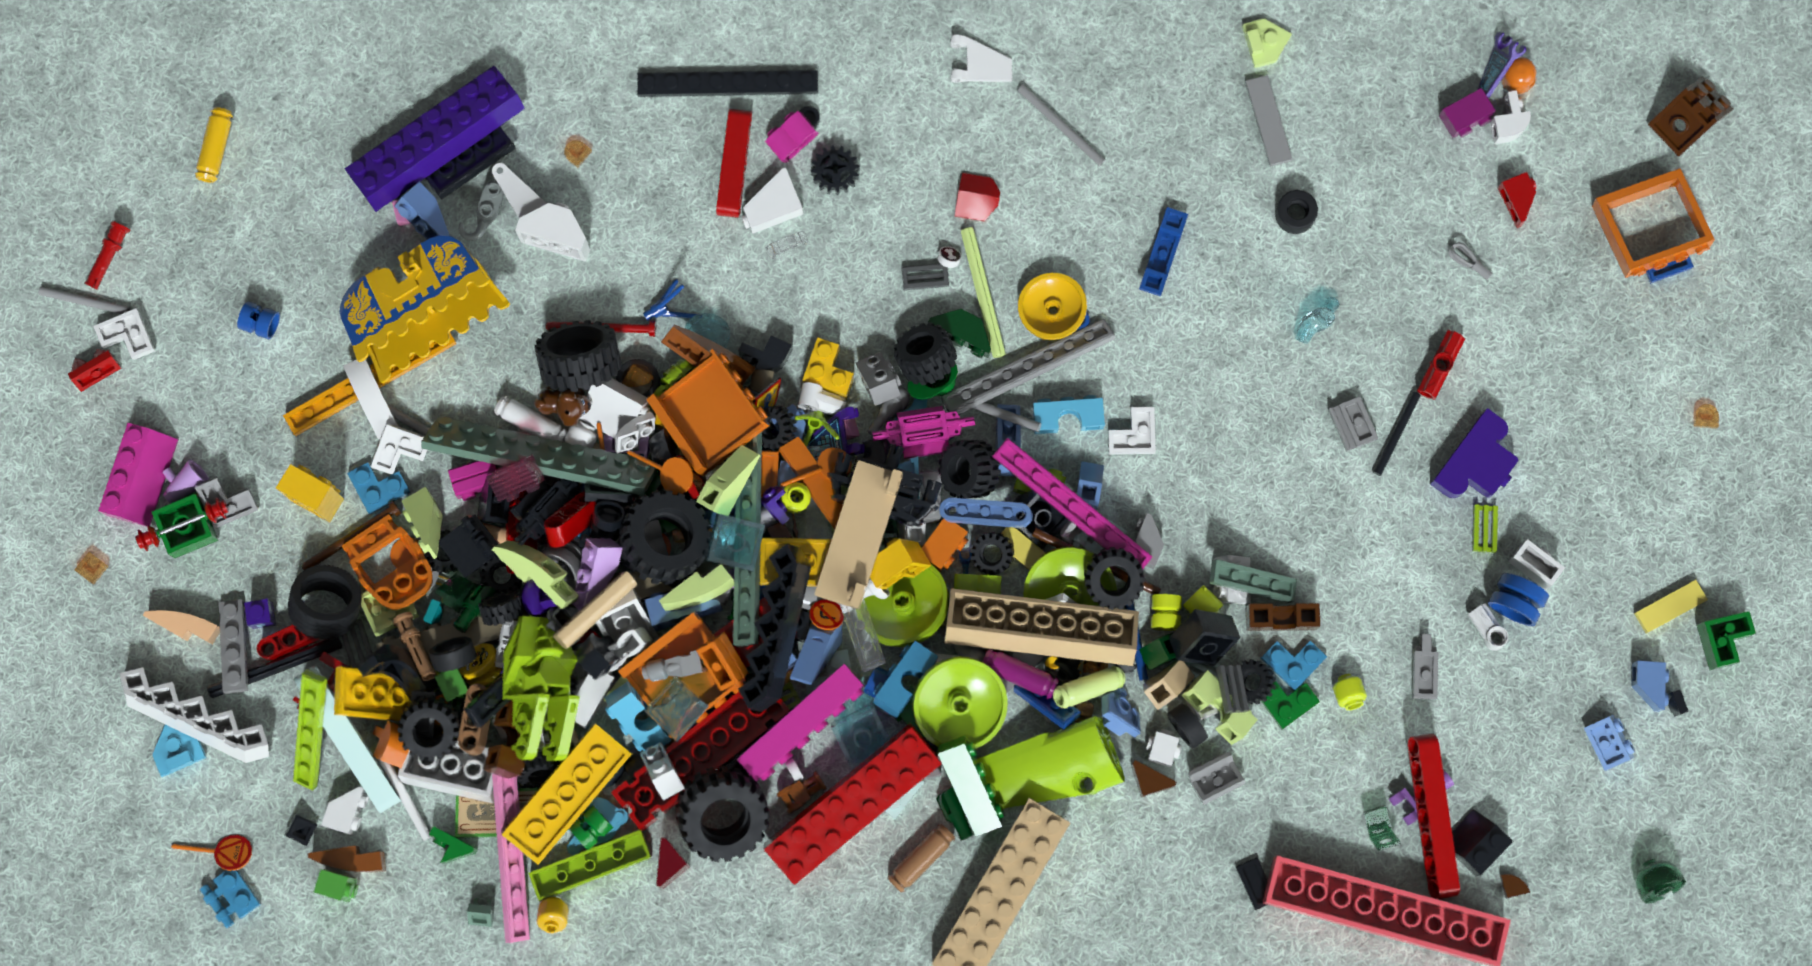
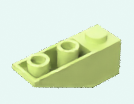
M741 445L707 480L696 502L728 518L761 455Z
M424 487L402 500L405 510L402 512L409 523L413 522L410 528L416 538L421 537L418 543L424 553L429 551L435 559L438 555L443 515L428 489Z

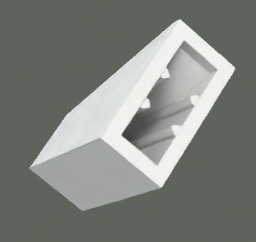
M786 168L781 169L743 207L745 215L741 216L745 228H750L752 234L803 215V208Z

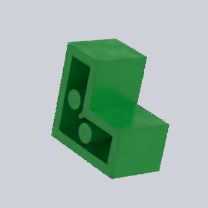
M1750 611L1704 621L1696 625L1709 671L1739 663L1740 659L1734 641L1756 634Z

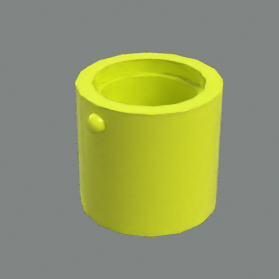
M1203 585L1184 603L1183 607L1189 613L1195 609L1217 613L1224 604Z

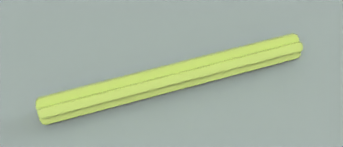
M967 227L961 230V236L993 358H1000L1006 354L974 228Z

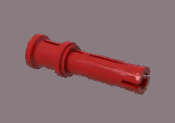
M114 221L110 223L112 227L107 237L103 238V247L86 282H84L85 285L91 286V288L96 290L99 289L98 287L116 251H121V243L126 233L131 231L129 228Z

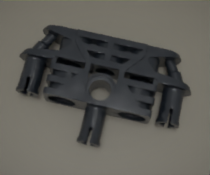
M890 444L884 464L856 456L855 464L852 468L853 472H851L849 478L846 477L852 456L846 454L844 459V453L838 452L833 472L827 473L834 490V495H831L833 501L844 504L846 495H841V485L849 489L858 461H863L891 471L895 469L903 472L889 519L920 527L922 525L920 521L939 508L935 503L942 483L936 481L932 490L934 480L928 479L923 498L920 500L918 497L924 476L898 469L904 451L903 447L898 445L896 454H894L896 444ZM913 508L920 509L915 517L911 516Z

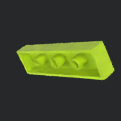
M638 830L591 848L589 851L586 850L529 872V876L538 901L541 902L549 897L559 895L649 860L652 857L642 831Z

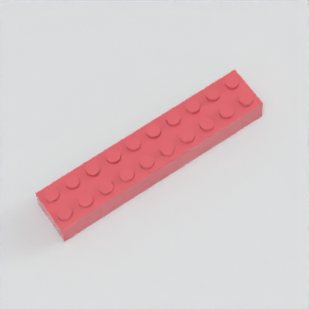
M1281 856L1273 857L1262 901L1266 905L1487 966H1500L1511 921L1510 919Z

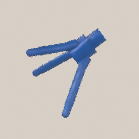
M676 279L655 304L651 305L649 310L643 312L647 320L660 316L702 319V315L669 311L666 304L684 288V285L681 284L674 290L678 284Z

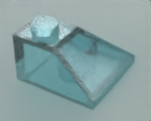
M674 676L647 706L644 712L678 742L709 705L680 678Z

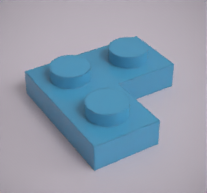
M367 462L347 473L369 514L385 507L390 501H396L411 493L399 471L378 481L370 464Z
M1276 641L1260 659L1295 691L1327 656L1309 641L1294 657Z

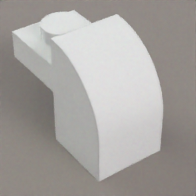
M1517 91L1508 92L1504 97L1506 114L1494 116L1490 122L1494 144L1514 141L1521 136L1530 122V111L1521 112L1523 111V102L1521 98H1518Z

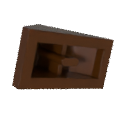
M1136 760L1131 765L1141 798L1172 789L1177 783Z

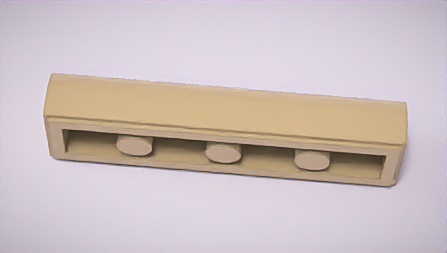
M627 571L620 573L553 634L554 639L563 648L568 649L637 586L634 578Z

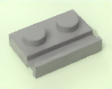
M1360 396L1329 408L1328 412L1346 452L1378 439Z

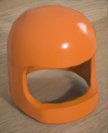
M1519 57L1515 59L1502 78V85L1507 91H1517V94L1529 91L1536 82V67L1528 58Z

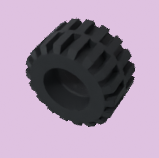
M921 323L919 326L910 327L909 331L903 332V336L897 339L898 343L894 345L895 351L893 353L902 373L909 382L912 381L913 384L921 383V385H926L928 382L932 384L938 379H943L945 374L951 372L950 368L955 366L956 362L954 360L957 359V354L944 328L938 324L934 325V323H928L927 325Z
M963 440L949 444L946 447L947 450L941 454L943 458L939 460V465L941 466L938 469L939 474H941V482L945 485V491H950L949 495L952 497L963 499L983 498L990 495V492L996 489L995 484L999 483L998 475H1001V470L999 469L1001 464L992 457L996 452L992 451L993 447L990 444H986L983 440Z
M1110 547L1109 550L1104 548L1100 550L1099 554L1095 553L1091 561L1088 560L1087 568L1084 570V582L1088 594H1090L1094 602H1097L1103 608L1106 606L1108 609L1114 610V608L1118 607L1120 610L1124 609L1123 606L1127 604L1131 606L1134 599L1138 600L1140 597L1139 593L1143 592L1144 589L1143 582H1145V576L1139 561L1131 552H1126L1123 548L1115 549V547ZM1120 566L1128 573L1127 583L1119 590L1111 591L1105 589L1100 582L1101 574L1108 567Z
M430 695L429 699H425V696L419 697V701L415 699L411 701L410 706H406L398 726L399 742H403V749L405 751L407 749L410 750V756L414 757L417 754L419 755L418 760H424V757H428L429 761H434L436 756L441 759L445 753L449 754L452 751V747L456 745L460 731V719H458L457 710L453 711V705L450 702L448 704L444 703V698L440 697L439 700H435L433 695ZM433 718L440 722L443 727V733L436 738H425L417 732L415 724L420 719Z

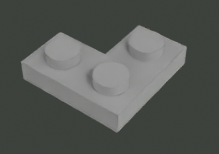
M217 476L195 485L204 508L206 501L210 504L216 503V497L220 501L224 500L228 506L229 513L226 514L227 519H224L222 516L217 517V523L212 522L214 528L223 526L259 509L249 488L226 496Z

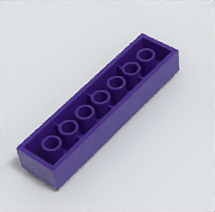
M494 65L344 169L374 211L377 212L523 111L525 107L518 94Z

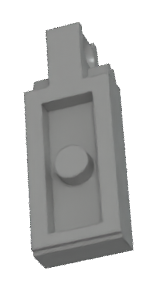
M1421 634L1420 646H1415L1413 652L1412 699L1436 700L1438 698L1437 647L1432 646V634Z

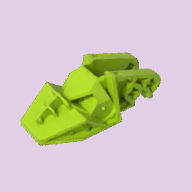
M520 616L504 649L503 699L513 700L512 726H515V729L521 734L515 745H512V750H515L516 756L522 760L534 759L538 752L542 728H545V730H550L551 734L549 744H545V747H543V755H546V761H563L568 756L580 696L570 695V677L577 658L571 647L565 649L554 639L553 634L555 632L547 627L549 621L545 617ZM550 686H551V697H550V694H547V692H548V687H550ZM546 709H547V721H544L545 713H546Z

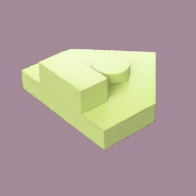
M1266 19L1242 25L1254 68L1276 63L1292 36L1290 32Z

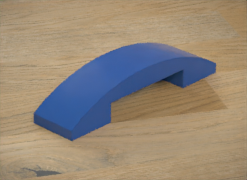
M1169 207L1166 208L1139 290L1161 297L1188 217L1187 213Z

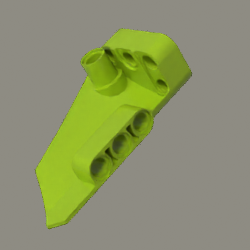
M1098 716L1068 726L1064 730L1060 729L1053 733L1040 734L976 759L978 763L982 762L986 771V776L984 777L987 784H992L996 795L994 799L997 804L1000 803L1003 809L1026 805L1029 798L1040 803L1082 795H1095L1099 791L1125 782V775L1109 730L1103 726V718ZM1087 778H1090L1093 782V786L1089 791L1084 787V782Z

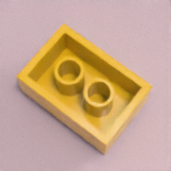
M290 464L276 486V489L291 502L329 523L344 500L339 495L341 491L331 484L332 482L320 475L317 478L311 470L300 464L297 467Z

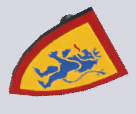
M780 377L760 393L748 388L755 397L753 402L756 407L766 408L776 405L780 390Z

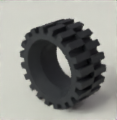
M578 320L572 321L573 324L567 325V323L560 324L561 327L558 329L553 327L549 329L550 333L544 332L541 338L537 339L535 345L537 362L543 383L546 386L549 385L553 390L559 387V391L564 392L567 389H571V392H577L578 388L589 390L592 385L598 387L602 385V381L609 382L612 380L611 376H616L618 370L621 369V359L614 329L610 328V325H602L600 321L591 323V320L579 323Z

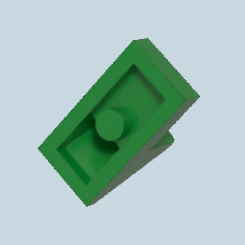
M435 826L432 827L429 833L430 836L434 837L432 842L443 848L449 845L440 862L442 864L474 855L478 851V849Z

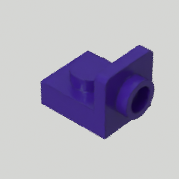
M777 485L768 488L763 493L761 503L772 517L783 525L789 520V517L785 514L787 508L778 499L786 492Z

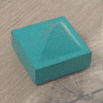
M431 600L423 621L429 625L438 623L442 618L444 605L437 600Z

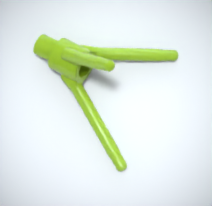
M817 410L795 416V420L808 419L809 430L803 442L806 447L809 444L814 429L820 428L821 425L836 440L839 439V435L824 418L823 412Z

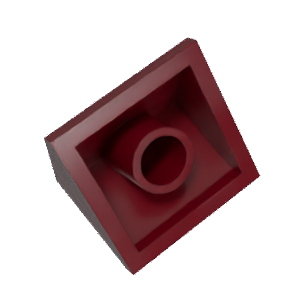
M661 838L656 886L666 888L690 868V865L668 839Z

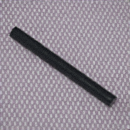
M1412 392L1373 470L1374 474L1382 475L1421 397L1419 393Z

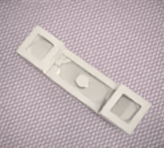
M356 359L343 367L380 441L386 423L398 426V423L389 409L367 360L358 362Z

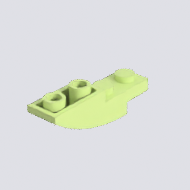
M509 540L493 547L492 550L498 555L499 559L505 562L523 582L532 579L561 609L578 599L579 595L563 580L567 572L540 551Z

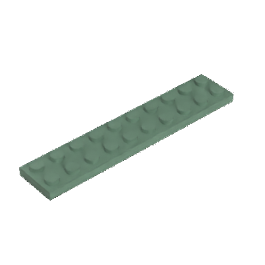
M438 416L421 441V449L641 496L645 495L657 473V468L626 454L584 447L579 444L571 445L559 440H550L536 435H527L512 430L508 431L493 426L475 424L470 421L451 419L450 417Z

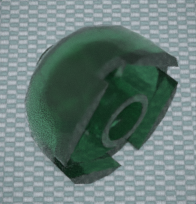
M1651 859L1642 864L1643 868L1636 877L1638 894L1646 904L1663 900L1665 898L1662 895L1670 891L1675 894L1686 884L1679 868L1673 863L1664 860L1656 861Z

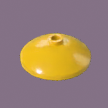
M1045 273L1033 278L1023 288L1018 300V313L1024 327L1033 335L1047 340L1065 338L1074 333L1083 323L1087 312V300L1082 287L1073 278L1061 273ZM1056 308L1058 311L1055 314H1051L1049 310Z

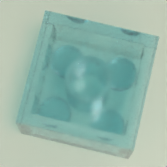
M874 703L831 723V729L851 770L891 739Z

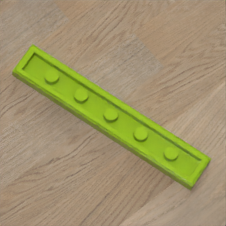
M306 669L301 675L293 782L313 791L318 786L327 678Z

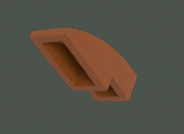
M354 845L308 853V858L340 870L367 873L386 871L385 856L382 851L360 854L359 846Z

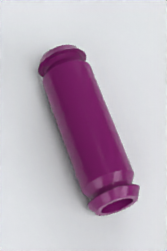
M988 649L983 663L992 668L1000 678L1037 695L1047 696L1046 699L1052 698L1053 692L1059 683L1057 677L1054 679L1049 673L1000 651L994 652V649Z

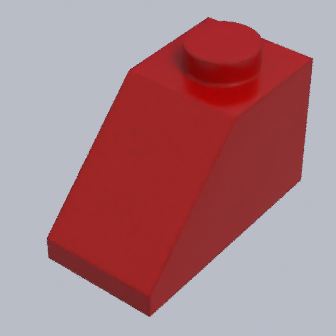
M1527 172L1501 182L1498 187L1516 228L1521 227L1526 221L1536 194V183L1532 177H1529Z

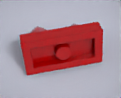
M96 349L93 359L88 362L75 358L72 364V371L68 373V376L82 392L120 370L121 367L109 350Z

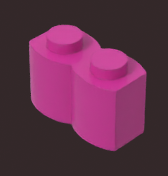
M800 111L789 113L784 118L785 122L779 128L774 127L767 134L768 138L765 140L767 145L784 163H787L796 156L802 148L819 134Z

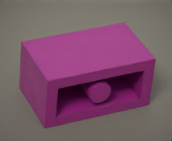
M1480 88L1442 109L1439 117L1452 138L1458 135L1462 138L1473 131L1472 128L1478 124L1480 127H1483L1491 122V117L1496 110L1483 89Z

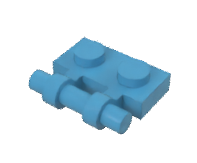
M226 870L213 879L218 887L214 891L210 889L208 884L200 888L204 896L203 900L207 905L210 904L216 913V919L218 922H222L226 929L234 924L230 917L231 914L235 912L242 919L261 905L238 870ZM222 895L230 904L225 909L218 900Z

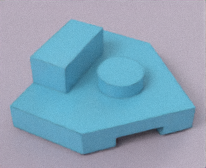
M166 724L152 754L161 777H165L207 758L199 740Z

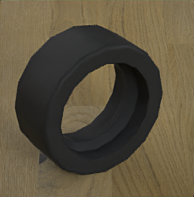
M633 359L624 363L616 375V381L625 385V378L631 370H646L651 375L652 385L642 395L648 398L654 394V391L661 385L658 371L654 365L644 359Z
M470 637L448 639L436 644L429 650L433 668L438 672L462 668L477 658L475 647Z
M1183 702L1167 713L1173 727L1190 748L1194 749L1208 739V735L1198 718Z

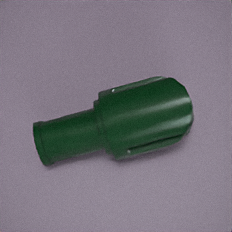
M475 584L462 603L463 611L453 623L454 628L465 633L476 617H481L478 604L481 600L486 599V597L494 596L493 594H496V590L490 586Z
M950 787L937 795L936 800L946 821L952 822L960 841L973 836L974 833L967 822L966 814L954 788Z

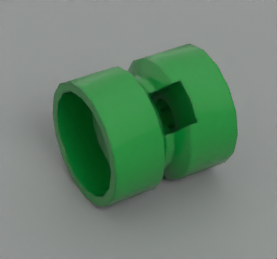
M592 805L583 813V819H577L569 830L589 851L598 843V837H604L613 829V826Z

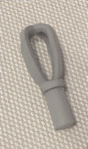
M1457 242L1449 249V256L1455 262L1475 270L1486 280L1492 275V272L1477 260L1475 254L1465 244ZM1458 248L1459 250H1461L1472 261V263L1458 255L1454 251V249Z

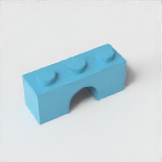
M1096 395L1084 396L1080 400H1074V397L1060 398V401L1051 402V399L1045 398L1037 400V403H1033V420L1041 423L1039 432L1034 431L1035 434L1058 433V420L1065 414H1072L1078 418L1081 431L1103 430L1105 427L1103 398H1097Z
M628 681L605 697L607 703L606 712L612 719L616 718L620 722L619 727L626 736L628 734L631 735L633 738L632 742L639 752L645 751L660 742L665 746L672 741L669 737V732L655 714L644 720L635 719L636 715L644 710L645 707L641 696Z

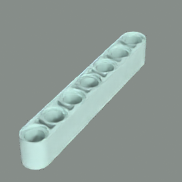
M313 666L312 668L308 669L322 676V674L316 666ZM302 674L294 678V681L299 690L301 687ZM327 684L323 727L377 810L382 813L401 800L349 716L334 715L335 695Z

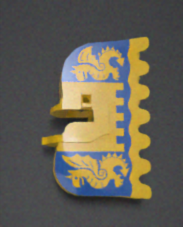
M439 235L429 238L409 253L406 251L399 255L400 266L407 276V279L398 283L395 274L389 268L381 269L376 267L370 273L356 280L342 298L339 310L340 317L350 338L355 357L358 362H362L370 355L381 383H385L390 379L393 366H397L400 370L408 369L411 364L410 357L413 354H417L420 358L427 357L430 354V344L432 342H437L440 346L447 345L450 341L449 334L452 330H456L459 334L466 333L470 328L469 321L471 318L484 322L489 317V308L491 306H496L499 310H503L510 305V302L498 289L482 264L472 256L462 242L452 236Z

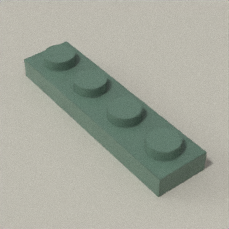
M1216 559L1212 560L1209 583L1292 603L1295 602L1297 579Z

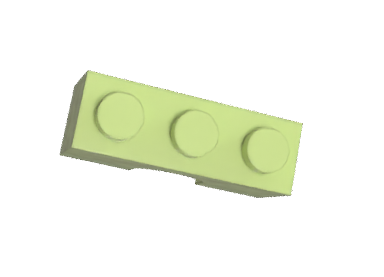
M1208 670L1196 677L1181 695L1197 712L1209 705L1215 706L1221 716L1220 723L1215 729L1231 745L1243 739L1258 720L1250 710L1245 713H1224L1218 678ZM1230 695L1231 705L1233 707L1232 696Z

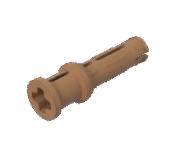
M411 612L401 613L392 620V623L401 634V642L407 645L422 680H430L436 676V672L420 641L421 632L415 627Z

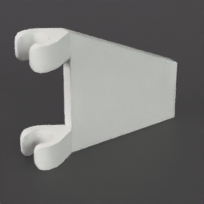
M962 35L952 36L950 41L952 48L967 47V71L954 69L951 74L952 82H1012L1011 58L969 37Z

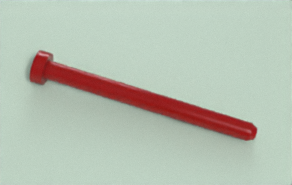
M650 321L649 324L602 323V325H610V328H613L618 333H649V337H656V321ZM547 322L546 329L548 331L553 327L558 329L561 327L560 324L567 323V325H571L573 322Z

